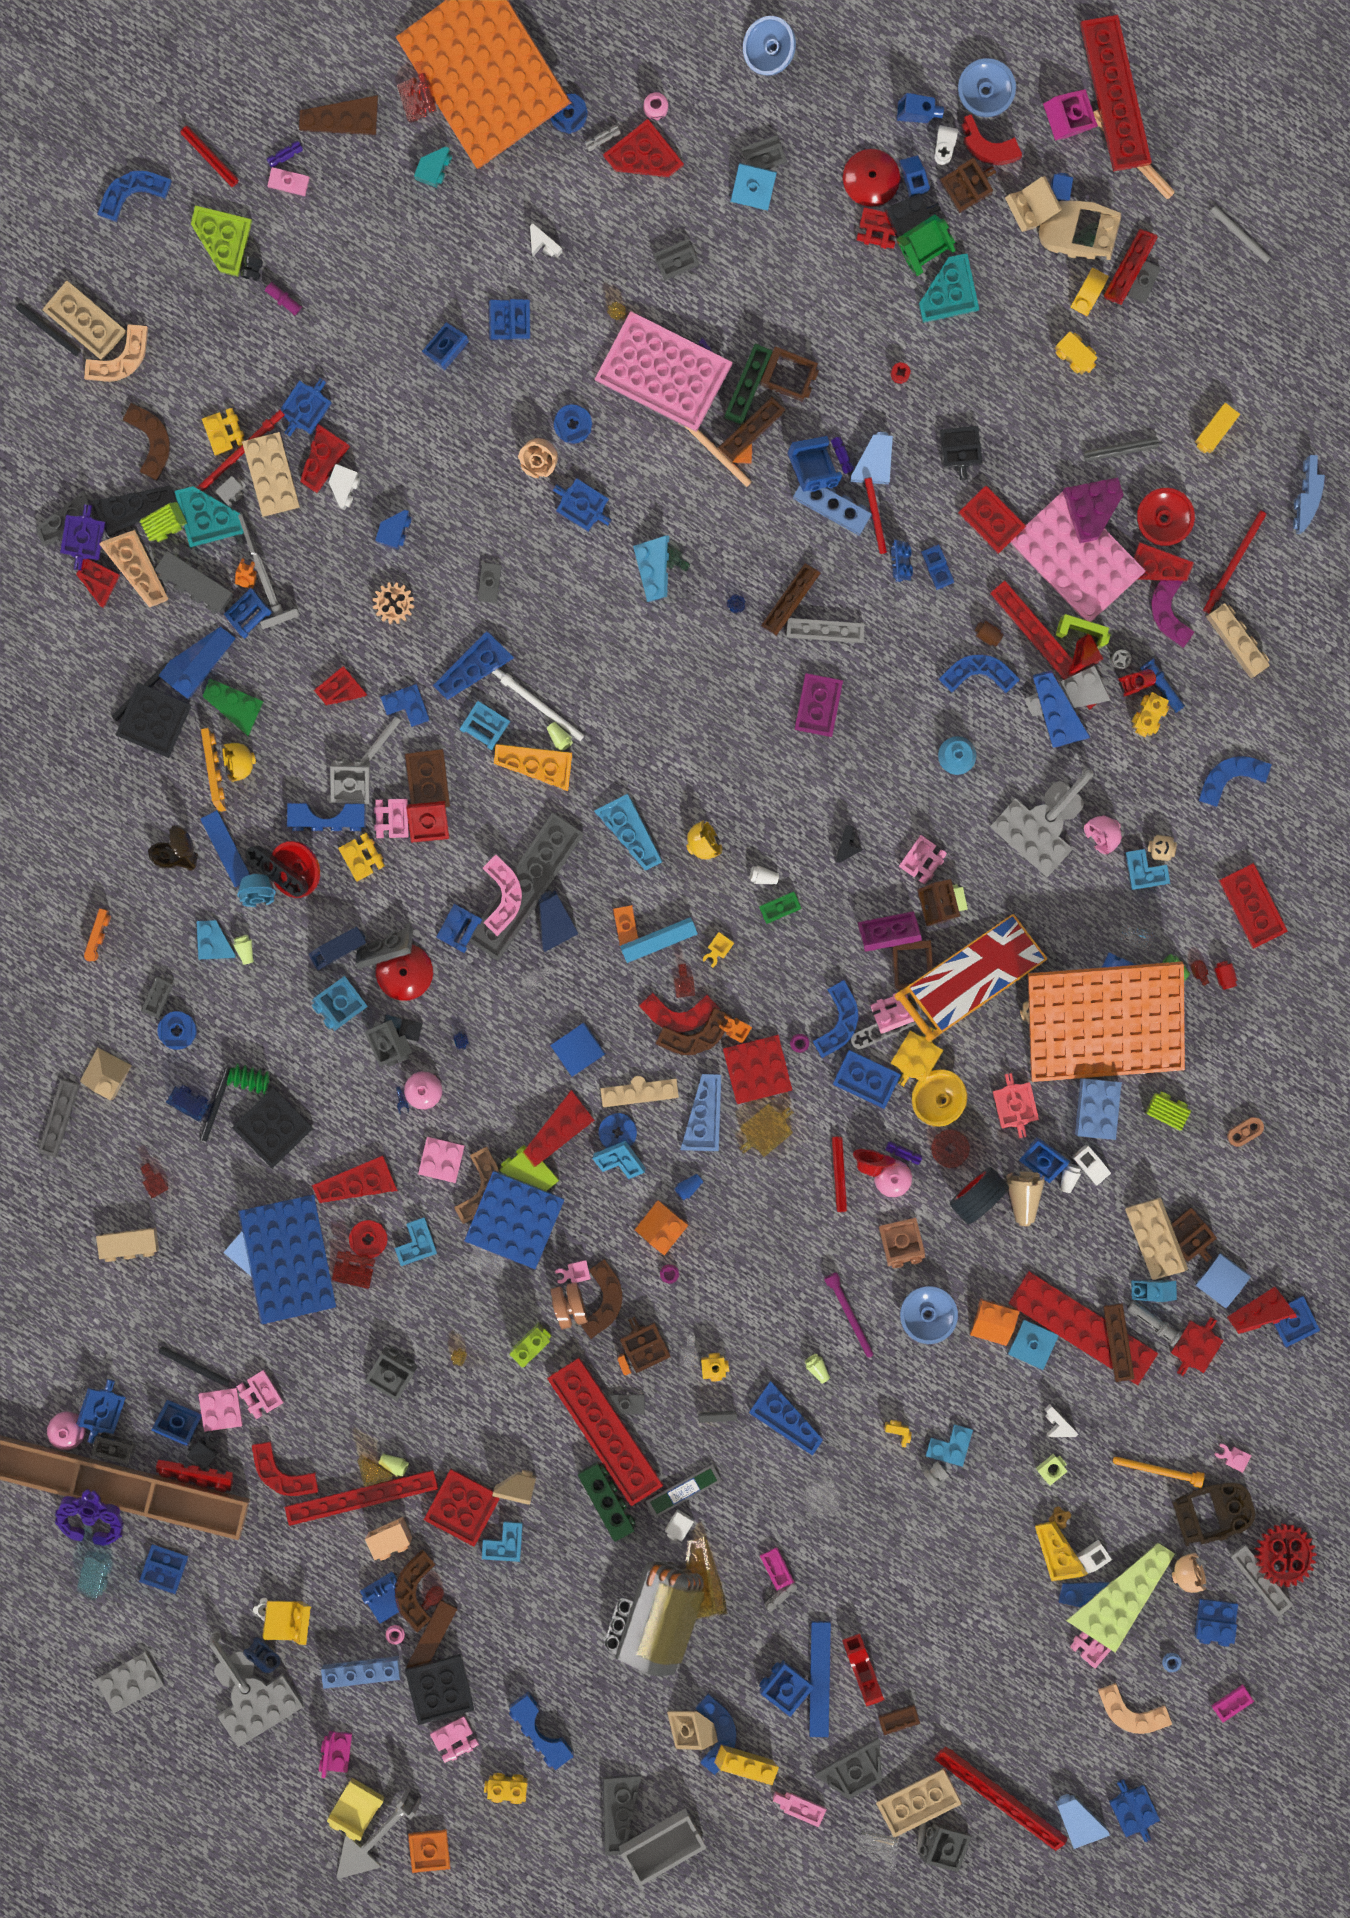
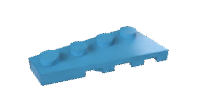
M629 793L594 811L645 871L663 862Z

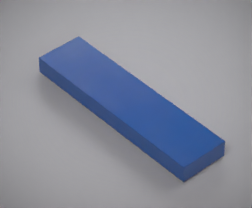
M216 810L200 820L234 887L240 885L241 879L250 875L220 813Z

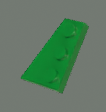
M212 679L209 680L203 697L249 737L264 701Z

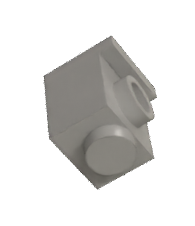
M231 476L215 492L231 508L233 506L231 502L233 500L236 502L243 496L242 491L245 490L246 485L239 477L235 480Z

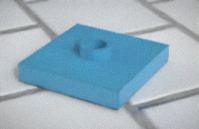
M739 163L731 202L768 211L777 171Z
M1023 1319L1008 1355L1043 1370L1059 1335Z

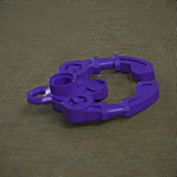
M89 1489L85 1490L80 1498L72 1496L63 1497L59 1508L55 1512L57 1517L55 1524L58 1525L59 1529L67 1537L76 1541H82L85 1531L79 1527L71 1526L68 1523V1516L79 1514L82 1522L88 1526L94 1525L99 1518L103 1522L110 1524L111 1530L109 1533H94L92 1540L96 1545L104 1546L115 1542L118 1538L122 1537L124 1526L120 1516V1509L115 1505H105L102 1503L101 1497L95 1490L92 1492Z

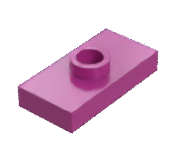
M778 1547L760 1555L776 1590L794 1582Z
M1242 1684L1211 1706L1223 1723L1252 1704L1254 1700Z

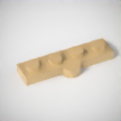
M635 1076L631 1080L630 1085L600 1088L603 1107L679 1098L677 1079L646 1082L642 1076Z

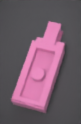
M775 1791L772 1798L773 1802L780 1804V1809L784 1813L819 1827L827 1810L826 1807L789 1792L783 1795Z

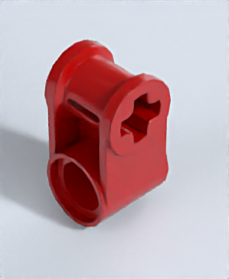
M1146 669L1118 678L1124 690L1123 696L1137 693L1154 685L1156 682L1155 673L1150 669Z

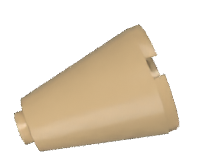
M1020 1172L1021 1175L1013 1176V1173H1010L1006 1176V1182L1009 1186L1008 1191L1015 1221L1020 1226H1030L1031 1223L1035 1222L1045 1176L1040 1177V1174L1036 1172Z

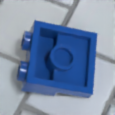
M1199 1598L1195 1638L1199 1639V1642L1203 1644H1210L1211 1641H1216L1218 1645L1229 1647L1230 1643L1235 1644L1238 1603Z
M782 1660L781 1663L777 1662L771 1669L773 1673L769 1678L764 1677L759 1684V1687H761L759 1691L762 1696L791 1717L813 1690L814 1685Z

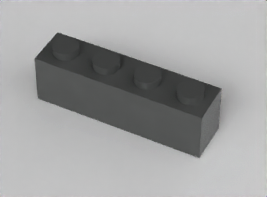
M166 551L155 569L159 573L158 578L166 583L168 580L175 583V589L182 593L184 591L191 594L189 598L197 603L203 601L207 604L206 608L214 614L217 611L222 614L234 596L232 592Z

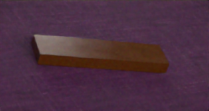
M771 397L718 447V451L732 463L786 409Z
M805 563L761 626L777 636L821 573Z
M1123 1303L1104 1305L1103 1310L1115 1382L1133 1380L1134 1372Z
M440 1600L406 1668L431 1661L458 1609L457 1607Z

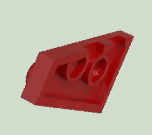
M319 424L317 425V432L311 444L310 455L300 480L302 484L315 493L319 492L333 472L335 464L340 462L350 447Z
M1139 543L1134 555L1135 561L1145 570V573L1137 580L1187 581L1194 562L1143 543Z
M1273 1287L1229 1315L1227 1319L1236 1332L1241 1334L1261 1328L1262 1325L1273 1322L1275 1324L1279 1323L1282 1319L1289 1317L1293 1319L1297 1316L1278 1289Z

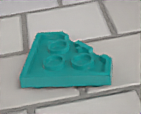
M967 253L948 257L918 304L922 323L979 311Z
M194 486L175 491L178 505L187 522L184 528L190 548L244 534L238 517L240 513Z

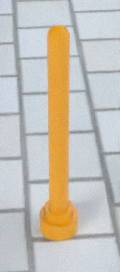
M1121 1457L1113 1458V1463L1190 1481V1484L1198 1488L1203 1486L1205 1474L1196 1471V1473L1192 1472V1474Z

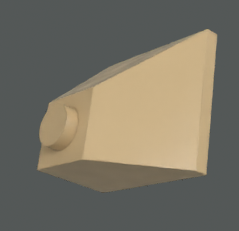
M97 1048L80 1082L95 1093L113 1100L132 1065Z
M522 1470V1473L517 1472L494 1487L492 1496L530 1505L536 1476L528 1470Z
M697 1711L667 1712L676 1749L703 1750L718 1742L714 1723Z

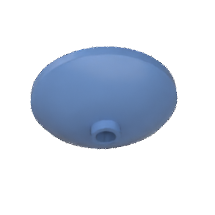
M765 16L755 21L747 30L743 41V55L747 65L754 72L765 76L775 75L783 71L790 64L796 48V39L792 27L784 19L776 16Z
M985 58L972 62L964 69L958 82V94L962 104L969 112L980 117H993L1003 113L1011 105L1016 93V82L1011 70L1005 64L995 59ZM987 88L989 93L984 94L982 89Z
M924 1286L915 1289L905 1298L900 1310V1320L903 1329L912 1339L923 1344H935L945 1340L954 1331L958 1320V1311L954 1300L946 1291L933 1286ZM930 1310L931 1316L925 1317V1311Z

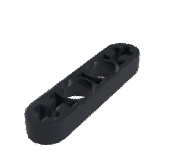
M256 845L246 850L248 862L291 895L299 897L308 892L307 882L264 848ZM267 861L273 864L272 871L267 868ZM282 872L286 873L287 881L282 880Z

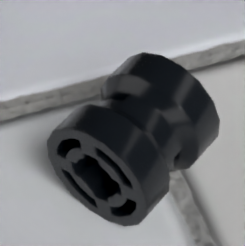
M244 257L243 263L245 266L240 276L245 279L252 277L254 281H259V270L263 266V261L253 257Z

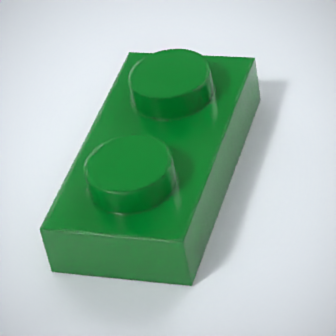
M795 892L759 906L766 924L802 909Z

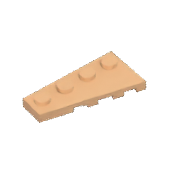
M135 530L102 541L99 544L149 607L168 600Z

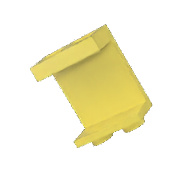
M351 1778L329 1815L327 1822L330 1823L329 1826L333 1829H340L345 1832L348 1838L360 1841L385 1797Z

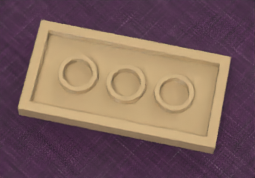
M68 281L63 284L42 309L101 361L127 332Z
M280 432L242 441L262 517L300 508Z
M1161 1197L1125 1208L1152 1280L1188 1270Z
M945 1768L877 1801L876 1804L895 1838L961 1805L962 1801Z

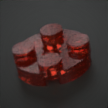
M954 1129L941 1131L935 1135L931 1143L933 1158L937 1163L947 1168L960 1166L967 1159L970 1152L969 1142L966 1137ZM948 1143H952V1146L956 1147L955 1150H952V1154L945 1150Z

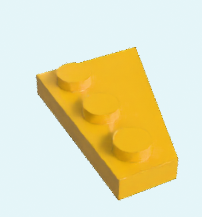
M1055 1521L1035 1526L1051 1581L1083 1577L1088 1574Z

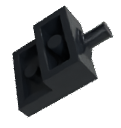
M919 193L885 208L884 211L898 238L931 217V214L940 211L941 208L939 203L928 207Z
M978 426L940 429L943 469H959L960 480H968L967 468L982 465L983 463Z

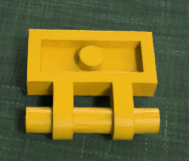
M233 408L225 410L227 414L225 419H222L220 412L202 418L215 456L233 450L231 442L235 440L238 447L243 444L242 441H244L245 435L240 430L237 422L239 419L237 414L234 413ZM226 425H231L232 435H228Z
M367 833L360 836L364 842L361 845H358L356 839L338 848L356 882L374 873L371 865L376 864L378 870L385 867L381 853L378 854L373 845L375 844L373 839H370ZM366 848L372 857L369 860L366 859L362 852Z

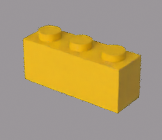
M720 1745L714 1762L721 1771L773 1785L779 1768L771 1759L725 1745Z

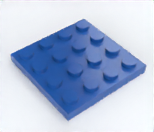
M493 1170L464 1241L536 1269L565 1198Z

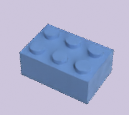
M1080 1078L1076 1136L1116 1140L1122 1082Z

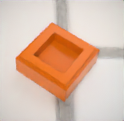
M624 1353L618 1355L617 1360L623 1374L626 1376L631 1373L630 1366Z

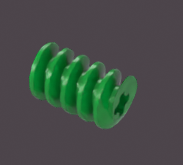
M237 1063L234 1068L231 1067L227 1086H230L233 1082L234 1087L237 1088L241 1083L242 1090H245L248 1086L249 1091L252 1092L256 1087L257 1094L263 1090L265 1095L270 1078L269 1071L263 1076L261 1069L255 1074L254 1067L248 1072L247 1065H244L242 1070H240L239 1063Z

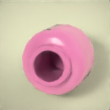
M658 92L649 94L644 100L645 115L652 120L663 119L668 112L667 98Z

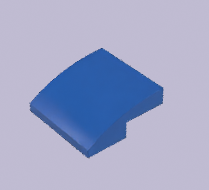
M489 300V340L530 339V300Z
M585 1022L550 1045L572 1077L606 1054Z
M152 1544L139 1582L176 1595L188 1556Z

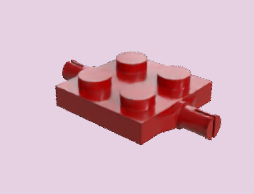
M1210 1317L1205 1326L1198 1325L1191 1320L1189 1321L1182 1336L1170 1352L1183 1362L1177 1371L1178 1374L1184 1376L1189 1367L1196 1368L1202 1373L1206 1371L1224 1341L1211 1331L1217 1320H1213Z

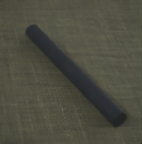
M19 303L16 309L64 348L76 357L80 354L81 350L23 304Z
M167 663L153 674L144 685L152 687L160 680L159 674ZM131 697L112 715L114 720L118 721L124 715Z
M225 1067L200 1137L202 1141L207 1142L227 1087L230 1068Z
M163 1346L159 1350L161 1355L226 1388L228 1387L230 1380Z

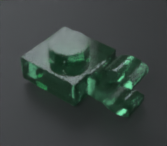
M667 544V553H669L667 567L672 570L675 565L687 572L690 564L680 559L682 555L680 551Z

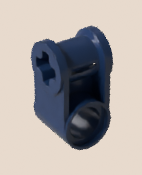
M255 1637L253 1639L254 1642L248 1649H244L243 1654L261 1671L271 1673L280 1665V1657L262 1639ZM266 1659L273 1661V1667L267 1665Z

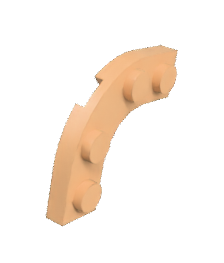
M128 324L126 345L123 353L118 358L110 361L86 359L84 379L111 382L121 380L132 374L140 366L145 356L148 327Z
M1116 1683L1098 1689L1104 1708L1111 1720L1128 1732L1144 1734L1172 1725L1165 1705L1148 1712H1132L1123 1703Z

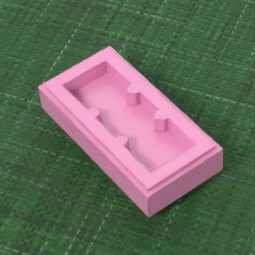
M272 167L267 186L306 196L310 177Z

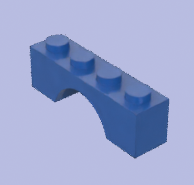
M287 803V827H292V831H304V827H311V831H323V827H331V831H342V827H348L350 831H361V828H366V804H345L343 810L336 817L321 819L311 811L309 804Z
M527 1692L510 1705L509 1715L515 1722L518 1721L521 1724V1731L526 1737L530 1736L533 1740V1747L537 1752L541 1751L545 1756L543 1758L545 1763L557 1770L574 1757V1751L563 1737L548 1738L539 1732L536 1727L535 1718L540 1706L531 1694Z

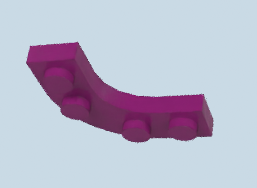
M1160 580L1151 600L1154 622L1166 637L1184 648L1194 634V631L1181 623L1174 616L1171 609L1174 594L1184 581Z

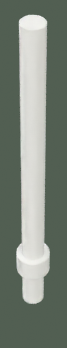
M499 668L492 672L501 679V683L505 686H510L579 741L583 739L584 734L514 681L510 674H505Z

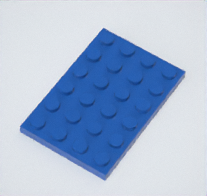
M313 1194L238 1211L261 1324L336 1307Z

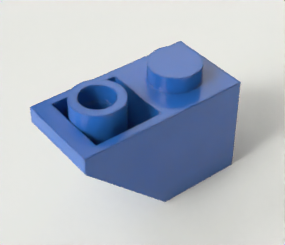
M918 155L899 160L909 198L919 193L921 195L927 194L930 186Z
M404 510L382 521L375 539L376 543L399 550V547L403 546L406 540V535H404L405 528H409L412 517L409 516L410 512Z

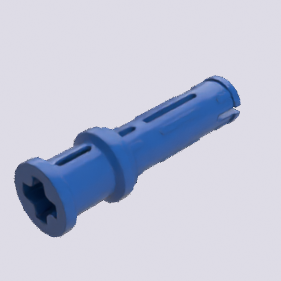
M1154 658L1140 667L1141 670L1150 669L1155 673V685L1165 699L1169 700L1168 703L1175 713L1185 707L1164 678L1165 673L1160 671L1155 664Z

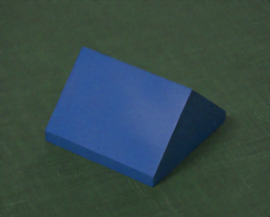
M446 322L422 352L445 371L469 343V340L464 333Z
M1038 1137L1034 1139L1019 1160L1033 1172L1039 1173L1040 1177L1045 1176V1181L1048 1183L1070 1163L1068 1159Z
M167 1400L151 1431L187 1446L191 1442L202 1414Z

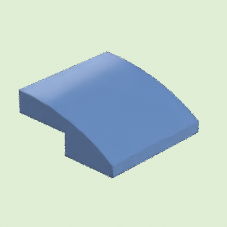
M1219 1253L1208 1266L1207 1271L1196 1282L1195 1286L1227 1308L1245 1286L1251 1275Z

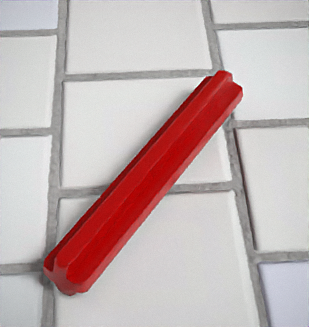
M185 126L180 131L181 135L231 187H234L239 182L238 178L188 126Z
M841 1136L832 1137L836 1209L837 1212H846L843 1140Z

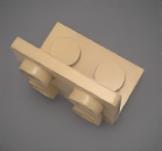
M1045 176L1039 178L1023 190L1005 197L1022 232L1036 228L1062 210Z

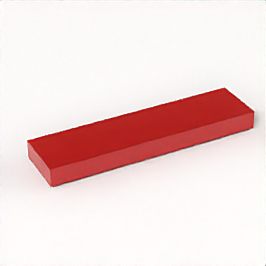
M1139 229L1107 288L1104 298L1122 305L1158 238L1156 234Z

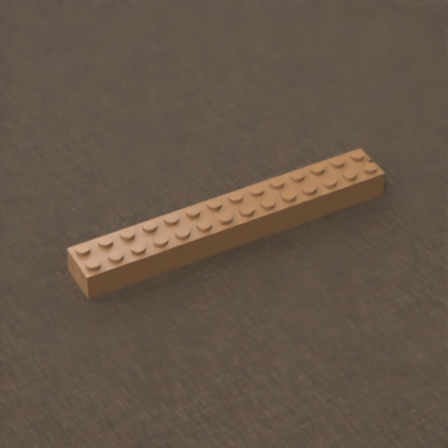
M0 1435V1480L75 1498L82 1497V1493L87 1489L90 1492L95 1490L101 1497L102 1503L105 1505H115L121 1511L239 1540L242 1535L251 1500L249 1498Z

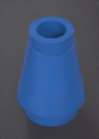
M695 1174L678 1183L674 1190L684 1201L694 1194L703 1181L698 1174Z

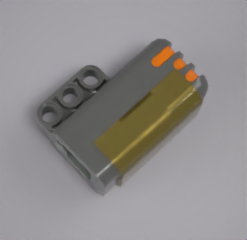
M652 1561L647 1563L643 1569L634 1598H623L616 1604L604 1642L606 1650L615 1654L617 1660L653 1676L674 1675L678 1663L683 1661L704 1597L705 1590L703 1589L704 1580L702 1576L698 1573H692L689 1569H683L682 1566L673 1565L670 1561Z

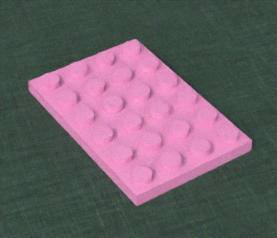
M630 311L595 377V381L697 432L728 374L732 362Z
M1063 491L1010 542L1084 620L1092 622L1145 573V570L1105 528L1097 540L1079 543Z

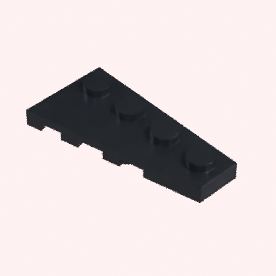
M169 485L137 493H128L122 496L93 500L92 502L101 521L106 522L105 530L108 536H112L139 523L141 519L168 503L177 502V499Z

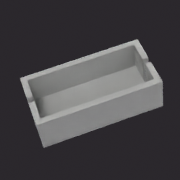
M685 1808L620 1845L619 1849L640 1887L706 1849V1845Z

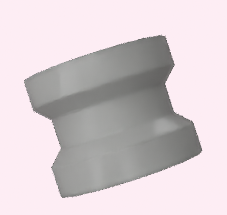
M1122 649L1113 653L1111 656L1112 666L1119 670L1127 668L1132 659L1130 653Z

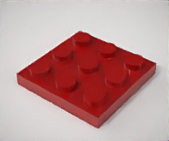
M779 1035L723 1048L736 1104L792 1091Z
M451 1468L424 1521L474 1547L500 1498L492 1496L493 1490Z

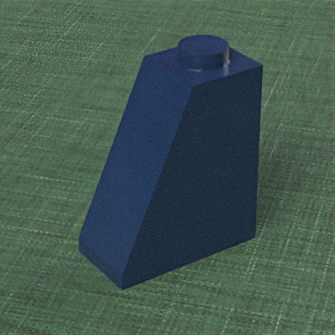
M547 891L542 894L541 898L538 899L541 945L544 952L578 935V931L557 892Z
M356 926L317 947L308 955L317 971L366 944L365 935Z

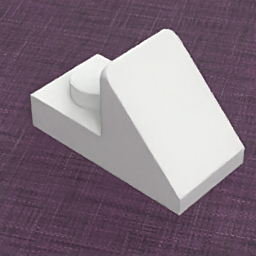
M532 223L530 226L532 256L544 246L543 250L549 256L555 255L558 258L562 253V248Z
M1050 1404L1044 1409L1048 1413L1045 1415L1052 1424L1057 1423L1047 1433L1049 1437H1076L1078 1435Z

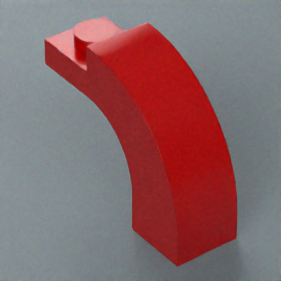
M972 114L964 117L961 126L964 134L969 136L965 137L963 143L975 158L991 165H1006L1021 159L1022 152L1015 137L1002 143H991L981 136Z
M857 1634L842 1640L866 1707L883 1701L884 1697L861 1635Z

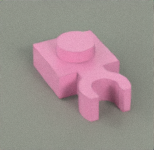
M587 1260L568 1264L569 1270L563 1268L555 1270V1273L564 1274V1278L558 1280L560 1284L566 1282L569 1278H571L572 1283L591 1279Z
M1220 1443L1219 1446L1224 1448V1453L1218 1454L1215 1452V1456L1220 1459L1227 1458L1226 1465L1243 1473L1251 1455L1234 1446L1230 1451L1225 1444Z

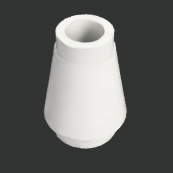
M759 865L757 867L752 866L749 880L754 882V884L778 883L779 873Z
M1069 1163L1063 1169L1061 1191L1071 1193L1081 1175V1168L1079 1166Z

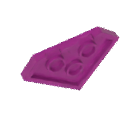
M1118 477L1064 488L1063 494L1079 543L1097 540L1124 495Z

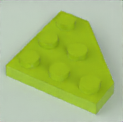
M195 205L191 225L219 272L239 277L252 219Z

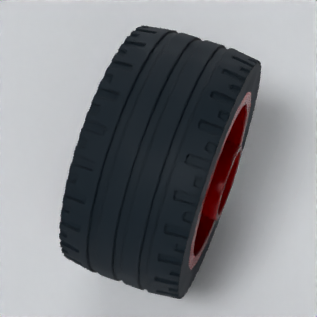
M988 1167L958 1192L951 1200L950 1206L969 1225L989 1211L1005 1195L1009 1186L992 1167Z

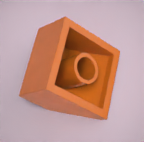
M658 1200L635 1228V1231L665 1256L687 1228L688 1223Z
M980 1298L970 1335L1007 1346L1015 1329L1020 1311Z

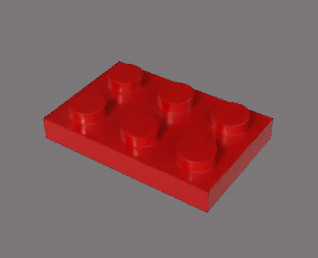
M987 486L958 512L997 554L1026 527Z

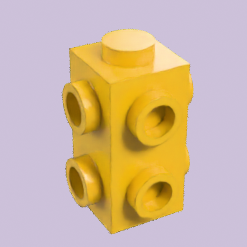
M1069 331L1054 348L1056 355L1062 360L1066 359L1070 363V368L1077 374L1083 375L1085 371L1090 373L1096 366L1094 363L1098 358L1095 356L1096 352L1090 346L1086 347L1082 343V338L1076 333L1072 334Z
M1153 692L1149 693V695L1145 694L1140 703L1143 706L1140 713L1136 712L1131 721L1134 723L1132 728L1136 729L1135 733L1142 737H1146V735L1151 736L1153 733L1156 734L1161 725L1158 723L1161 716L1165 717L1169 710V706H1167L1169 700Z
M494 1773L493 1776H489V1781H485L484 1793H488L487 1799H491L492 1802L500 1803L506 1800L512 1804H521L526 1802L528 1778H524L520 1774L505 1777L503 1773Z

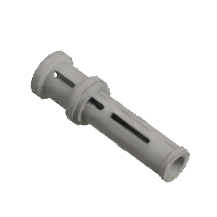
M1135 1300L1127 1309L1155 1330L1158 1337L1162 1336L1170 1342L1172 1347L1182 1336L1181 1331L1177 1332L1169 1326L1167 1321H1161Z

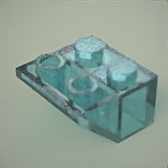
M89 1550L85 1555L76 1591L91 1600H96L99 1596H102L108 1585V1580H105V1578L111 1572L113 1562L110 1561L111 1556Z

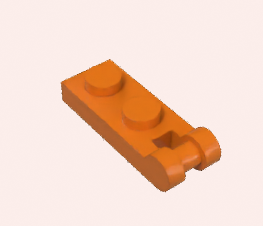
M99 908L84 953L86 961L91 962L98 959L97 948L104 941L105 934L103 930L105 926L109 925L111 916L108 915L109 910Z

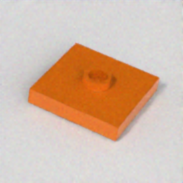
M447 1829L408 1834L412 1873L451 1868Z

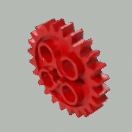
M1281 1524V1528L1278 1525H1274V1531L1268 1528V1535L1261 1534L1264 1540H1257L1261 1546L1255 1548V1550L1259 1551V1554L1254 1557L1260 1559L1256 1566H1262L1259 1573H1266L1264 1579H1270L1272 1584L1277 1582V1586L1281 1587L1283 1583L1285 1587H1290V1582L1293 1586H1297V1580L1303 1583L1302 1576L1309 1578L1310 1576L1307 1571L1314 1570L1310 1564L1316 1563V1561L1312 1560V1557L1317 1554L1311 1552L1315 1545H1309L1312 1538H1305L1307 1532H1301L1300 1527L1294 1529V1525L1290 1524L1288 1527L1286 1524ZM1294 1540L1297 1542V1547L1295 1550H1293L1291 1547V1544ZM1277 1541L1279 1547L1274 1551L1273 1544ZM1288 1553V1556L1283 1558V1554ZM1297 1560L1298 1566L1294 1570L1292 1563ZM1276 1561H1278L1280 1564L1278 1570L1274 1569V1564Z

